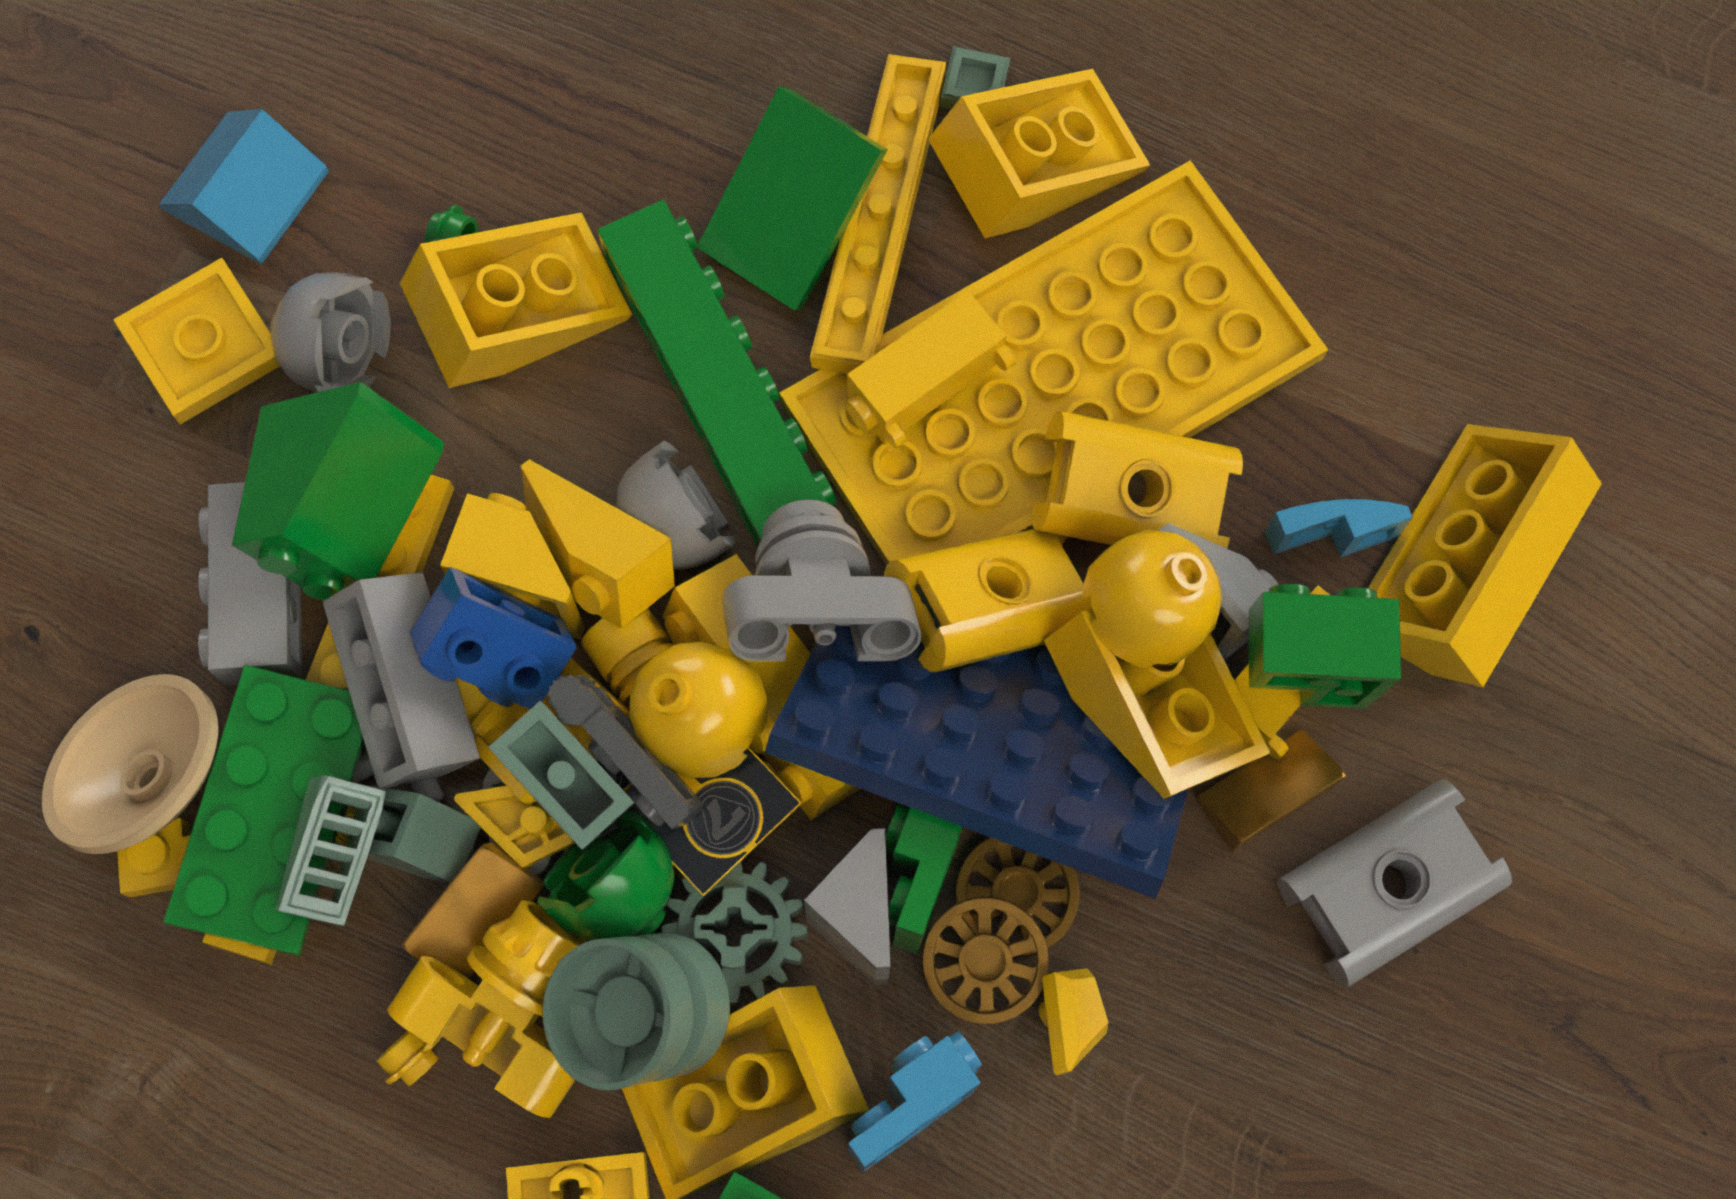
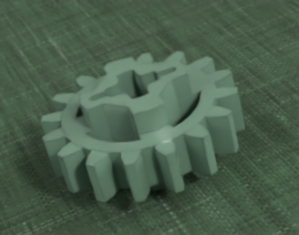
M740 862L705 896H702L685 877L682 882L689 895L687 900L669 898L667 903L669 910L679 917L678 923H669L662 926V933L686 936L704 948H711L721 958L722 973L727 983L731 1007H738L741 991L751 989L756 999L765 996L763 983L769 979L775 984L785 987L788 984V979L781 967L785 962L801 965L803 960V954L792 947L791 943L792 941L808 938L807 926L791 923V919L804 910L801 899L785 902L783 896L789 888V881L782 877L771 885L767 883V864L762 862L754 868L751 875L743 873ZM748 891L764 898L773 907L778 918H773L772 915H760L749 904ZM723 892L722 901L708 915H696L705 901L715 894ZM740 917L743 920L745 929L753 930V934L742 935L740 946L730 947L725 935L715 933H718V930L728 929L730 918ZM774 946H777L771 958L763 966L748 973V962L762 948H774Z

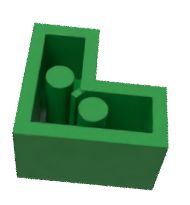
M1281 584L1270 587L1269 592H1262L1249 608V688L1300 690V706L1366 709L1401 680L1399 599L1377 598V591L1369 588H1346L1337 591L1336 596L1310 594V588L1304 585Z

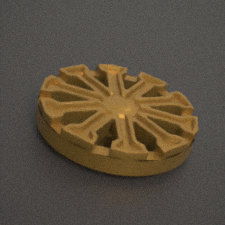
M994 838L985 840L968 855L961 867L956 884V904L967 899L986 896L1013 902L1050 930V935L1045 937L1047 949L1050 948L1066 934L1078 910L1080 891L1074 868L1051 860L1050 865L1036 873L1033 867L1037 854L1025 850L1021 865L1015 866L1010 850L1012 845ZM991 851L997 853L1002 868L1001 872L984 860L985 854ZM970 873L979 874L992 884V887L971 886L968 882ZM1056 876L1064 877L1067 886L1065 889L1044 888V884ZM1042 903L1063 904L1066 908L1064 917H1057L1046 909ZM994 909L991 912V920L1000 914L1003 915L999 925L1000 928L1007 915L1004 911ZM970 910L964 912L963 918L974 933L978 935V913H970ZM1019 925L1023 939L1027 938L1030 932L1024 925ZM1030 951L1019 956H1029L1037 953Z
M975 897L950 907L934 923L924 947V974L932 994L950 1013L973 1023L994 1024L1018 1016L1037 999L1043 989L1042 976L1048 973L1047 944L1038 924L1025 910L1015 903L996 897ZM973 909L978 912V935L974 933L963 918L964 912ZM997 909L1006 912L1007 918L994 935L992 934L991 912ZM1017 925H1024L1030 932L1027 938L1010 944L1006 943ZM946 926H952L965 944L946 940L942 937L941 932ZM1030 951H1034L1038 956V963L1034 966L1012 960L1013 957ZM940 952L959 958V961L938 967L935 965L934 955ZM1009 974L1030 981L1031 986L1026 993L1018 991L1009 979ZM963 975L965 979L956 992L947 994L942 986L943 982ZM996 986L999 987L1009 1000V1006L1005 1009L999 1010L994 1006L993 988ZM975 987L980 988L981 1006L977 1010L967 1008L965 1003Z

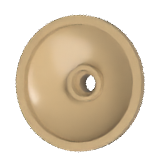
M160 674L131 681L112 691L94 704L80 717L64 737L50 762L42 790V811L45 822L53 835L76 851L88 854H105L145 841L175 820L200 790L210 771L218 739V718L215 707L206 693L186 678L170 674Z

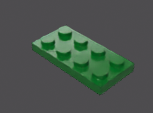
M244 665L164 918L166 925L301 957L312 919L275 911L309 778L325 775L353 782L364 739L349 691ZM330 801L326 812L343 816L345 805ZM321 828L317 840L334 844L337 832ZM312 855L308 867L326 871L329 859ZM303 881L299 894L318 898L322 885Z

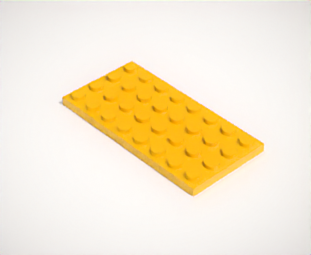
M1190 160L884 333L879 351L969 290L1006 334V345L1016 358V364L1008 370L1004 371L996 365L903 431L907 441L898 448H893L889 442L884 445L872 429L865 433L852 420L844 404L847 400L848 373L820 369L779 392L782 407L798 425L808 447L887 566L892 560L1034 529L1032 524L1033 502L1047 501L1057 442L1045 440L1049 423L1057 411L1191 438L1323 360L1328 348Z

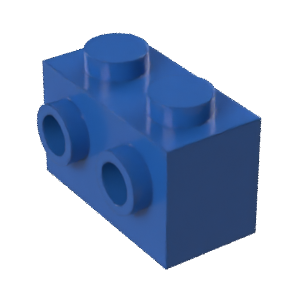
M452 567L448 569L410 631L420 664L425 670L447 682H454L456 678L473 684L478 687L485 697L505 707H511L513 703L531 709L540 700L543 702L546 694L550 691L548 686H552L553 680H557L577 648L564 619Z

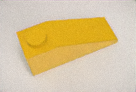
M530 459L520 466L526 511L531 513L572 593L574 601L586 612L593 615L598 614L622 629L675 587L671 538Z

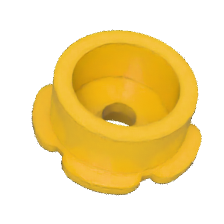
M405 1032L376 1060L380 1067L389 1075L385 1082L390 1085L401 1078L408 1087L416 1082L439 1060V1057L432 1051V1048L438 1042L430 1046L411 1032Z

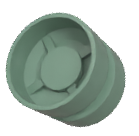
M674 933L596 939L575 947L562 958L554 969L548 981L543 1001L545 1035L557 1062L576 1081L599 1090H617L675 1078L696 1071L706 1064L720 1047L727 1030L730 1014L727 983L716 960L696 941Z

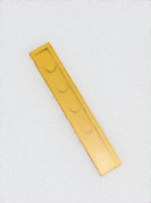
M888 54L867 137L887 148L888 151L840 238L810 354L812 368L849 373L879 351L930 144L928 138L933 132L946 78V62Z

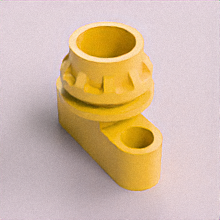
M522 900L510 918L489 927L482 940L485 947L474 946L467 956L470 967L483 979L480 985H477L437 959L421 956L387 1011L400 1026L430 1046H433L435 1042H439L444 1037L464 1051L462 1056L466 1063L474 1067L484 1064L502 1076L495 1086V1090L527 1111L544 1118H551L575 1082V1079L557 1062L549 1047L545 1030L535 1024V1021L539 1016L543 1017L544 995L554 969L567 953L584 942L576 940L563 930L539 904Z

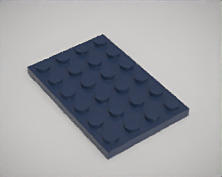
M836 624V638L831 644H815L769 734L765 753L1156 899L1165 878L1188 789L1164 799L1072 700L1047 648L1036 646L939 672H930L918 660L925 649L922 641H920L918 647L911 654L898 660L857 661L850 626H837Z

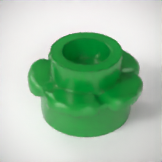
M451 205L448 211L437 212L431 217L425 233V242L478 233V222L475 217L463 214L461 206Z

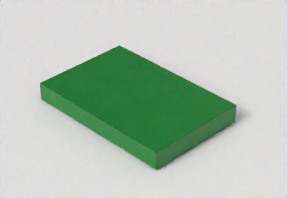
M778 86L698 243V249L794 311L803 309L888 149L789 87Z

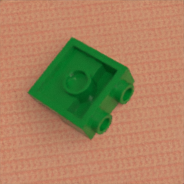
M900 803L896 807L885 841H887L886 854L893 856L891 875L900 878L888 909L889 925L896 927L893 946L918 954L963 827Z

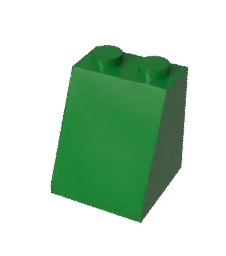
M362 382L261 406L232 546L257 560V565L261 569L283 575L301 586L302 591L307 596L325 601L358 580L377 578L443 453L444 441Z

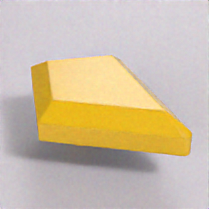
M507 786L459 793L454 797L455 802L521 868H528L575 844L537 801L527 805L520 801Z
M1087 968L1053 972L1042 976L1045 1001L1039 1005V1015L1044 1025L1048 1027L1053 1071L1056 1076L1072 1071L1107 1033L1109 1022L1095 977Z

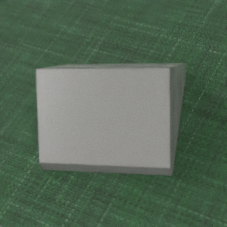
M871 829L811 892L804 902L806 921L874 985L888 984L891 967L885 829Z

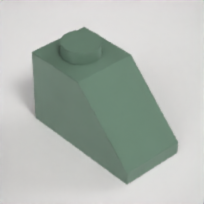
M541 700L488 747L582 851L634 804L631 798Z
M364 785V786H368V787H372V788L378 789V787H376V786ZM389 788L380 789L386 791V796L367 859L421 878L450 884L474 855L475 840L481 827L471 817L423 794ZM345 805V809H344V812H343V816H342V817H346L345 815H346V811H347V806H348V805Z

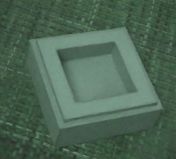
M953 46L941 94L940 108L951 110L961 96L1005 87L1010 58Z

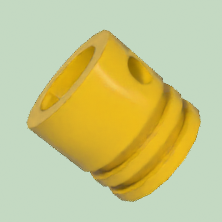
M649 608L622 629L602 618L588 630L581 641L582 647L605 681L610 683L609 687L616 696H619L618 700L627 709L630 708V693L639 671L653 656L674 646L673 643H669V637Z

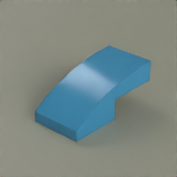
M1367 499L1320 501L1276 512L1264 534L1273 555L1331 535L1340 557L1398 538L1413 516L1408 506L1386 501Z

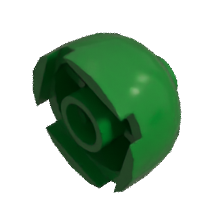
M636 811L625 812L614 822L618 828L610 831L602 838L599 836L583 851L576 844H573L560 857L543 881L544 886L551 894L548 898L538 896L537 903L556 924L578 941L585 943L596 939L651 934L658 928L665 917L663 908L670 898L674 883V866L671 853L660 834L643 815Z

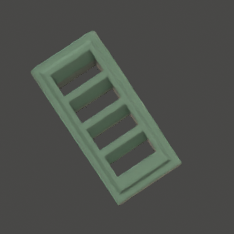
M325 775L309 778L275 911L333 925H345L379 823L386 791ZM330 801L356 807L353 819L327 813ZM324 828L348 834L346 847L317 840L320 829ZM316 855L342 862L339 874L308 867L311 856ZM303 881L334 888L332 901L299 894Z

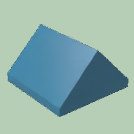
M263 109L230 111L226 113L161 200L159 206L163 211L262 265L329 170L321 160Z

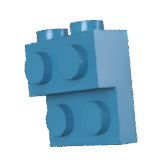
M959 1031L950 1037H945L935 1045L932 1044L927 1036H924L893 1059L894 1064L891 1067L895 1074L890 1077L887 1089L899 1107L893 1110L888 1102L884 1100L852 1124L851 1130L856 1138L848 1143L847 1151L862 1173L972 1095L981 1082L975 1073L978 1072L977 1069L982 1064L970 1044Z

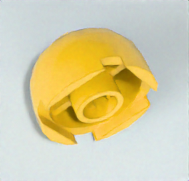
M1145 530L1116 541L1102 552L1089 566L1082 588L1084 601L1091 598V607L1096 618L1090 624L1096 636L1115 656L1136 667L1150 668L1156 663L1168 664L1169 666L1193 653L1215 629L1222 603L1220 578L1211 559L1198 545L1177 533Z
M703 641L678 643L656 654L639 671L631 689L629 719L636 741L643 749L648 748L663 765L689 778L717 777L738 767L748 756L743 752L751 744L754 735L760 737L766 725L767 696L759 674L732 651Z

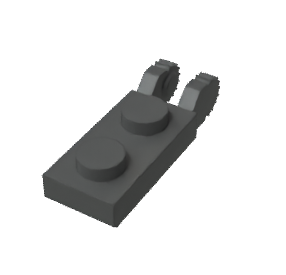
M567 675L566 677L559 676L558 680H553L552 686H548L550 691L546 694L549 696V701L547 702L551 703V709L557 710L556 715L565 725H582L594 739L589 744L593 755L611 773L615 775L620 771L624 773L638 790L633 795L634 801L653 823L661 826L666 822L671 829H675L688 824L703 810L701 806L704 804L674 770L663 765L648 748L643 749L636 741L630 719L601 687L595 686L596 681H591L589 676L583 677V675H578L577 677Z

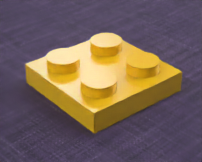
M223 258L216 260L113 319L171 414L180 425L280 367L275 359L270 331Z

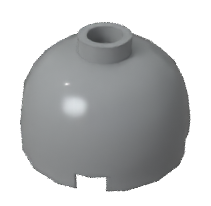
M316 273L302 278L288 289L272 316L271 340L277 363L294 383L315 393L357 382H362L367 387L372 385L377 376L364 375L374 352L383 358L386 357L391 331L388 301L383 292L372 290L370 283H373V281L366 277L348 273Z
M664 440L643 454L626 470L617 487L616 505L617 509L671 538L673 570L696 569L713 561L732 548L735 544L734 536H721L719 530L729 524L722 509L691 465L680 471L670 460L679 451L672 444Z

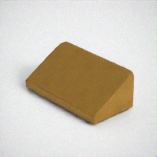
M1303 729L1284 740L1289 749L1281 759H1275L1268 754L1246 764L1196 796V799L1232 852L1335 787L1347 776L1340 765Z
M496 842L483 844L401 946L418 960L421 956L432 957L452 967L471 980L476 974L467 961V956L474 946L485 947L482 940L489 927L510 918L522 900L534 902L545 889L543 880L529 867L521 868Z

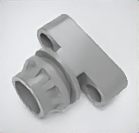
M818 500L794 501L774 511L763 526L762 540L755 553V575L735 580L725 589L722 595L729 647L737 657L748 661H785V648L789 642L788 626H792V624H809L816 643L820 645H829L835 640L836 624L837 626H850L857 661L898 660L911 654L921 641V631L909 586L904 581L895 577L870 576L868 558L856 531L845 523L843 516L835 507Z

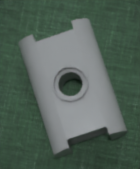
M1440 779L1278 878V889L1286 906L1289 907L1299 902L1302 904L1334 955V958L1323 965L1342 987L1348 988L1512 884V876L1504 858L1489 861L1460 817L1455 806L1464 802L1465 798L1447 780ZM1386 866L1398 869L1405 879L1406 891L1401 899L1391 896L1384 888L1382 874Z

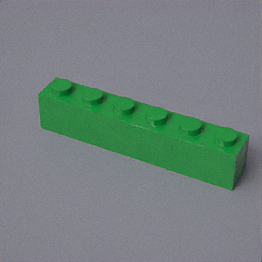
M663 199L597 229L603 256L756 547L758 548L762 540V530L766 520L778 508L799 500H818L832 506L835 505L836 499L825 475L821 470L812 474L802 454L808 452V448L798 425L793 418L783 421L774 402L780 400L770 373L766 367L763 366L756 370L747 354V351L752 349V344L743 323L737 315L728 319L719 302L725 299V295L716 273L710 265L701 269L693 251L698 249V244L686 218L681 216L674 219Z

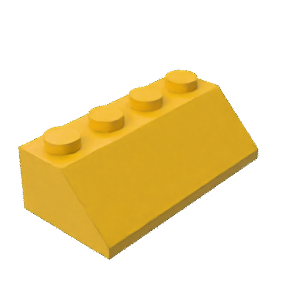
M1472 424L1466 425L1412 514L1413 518L1401 532L1368 587L1377 591V598L1399 599L1400 652L1403 659L1432 676L1478 687L1485 686L1602 485L1572 437Z

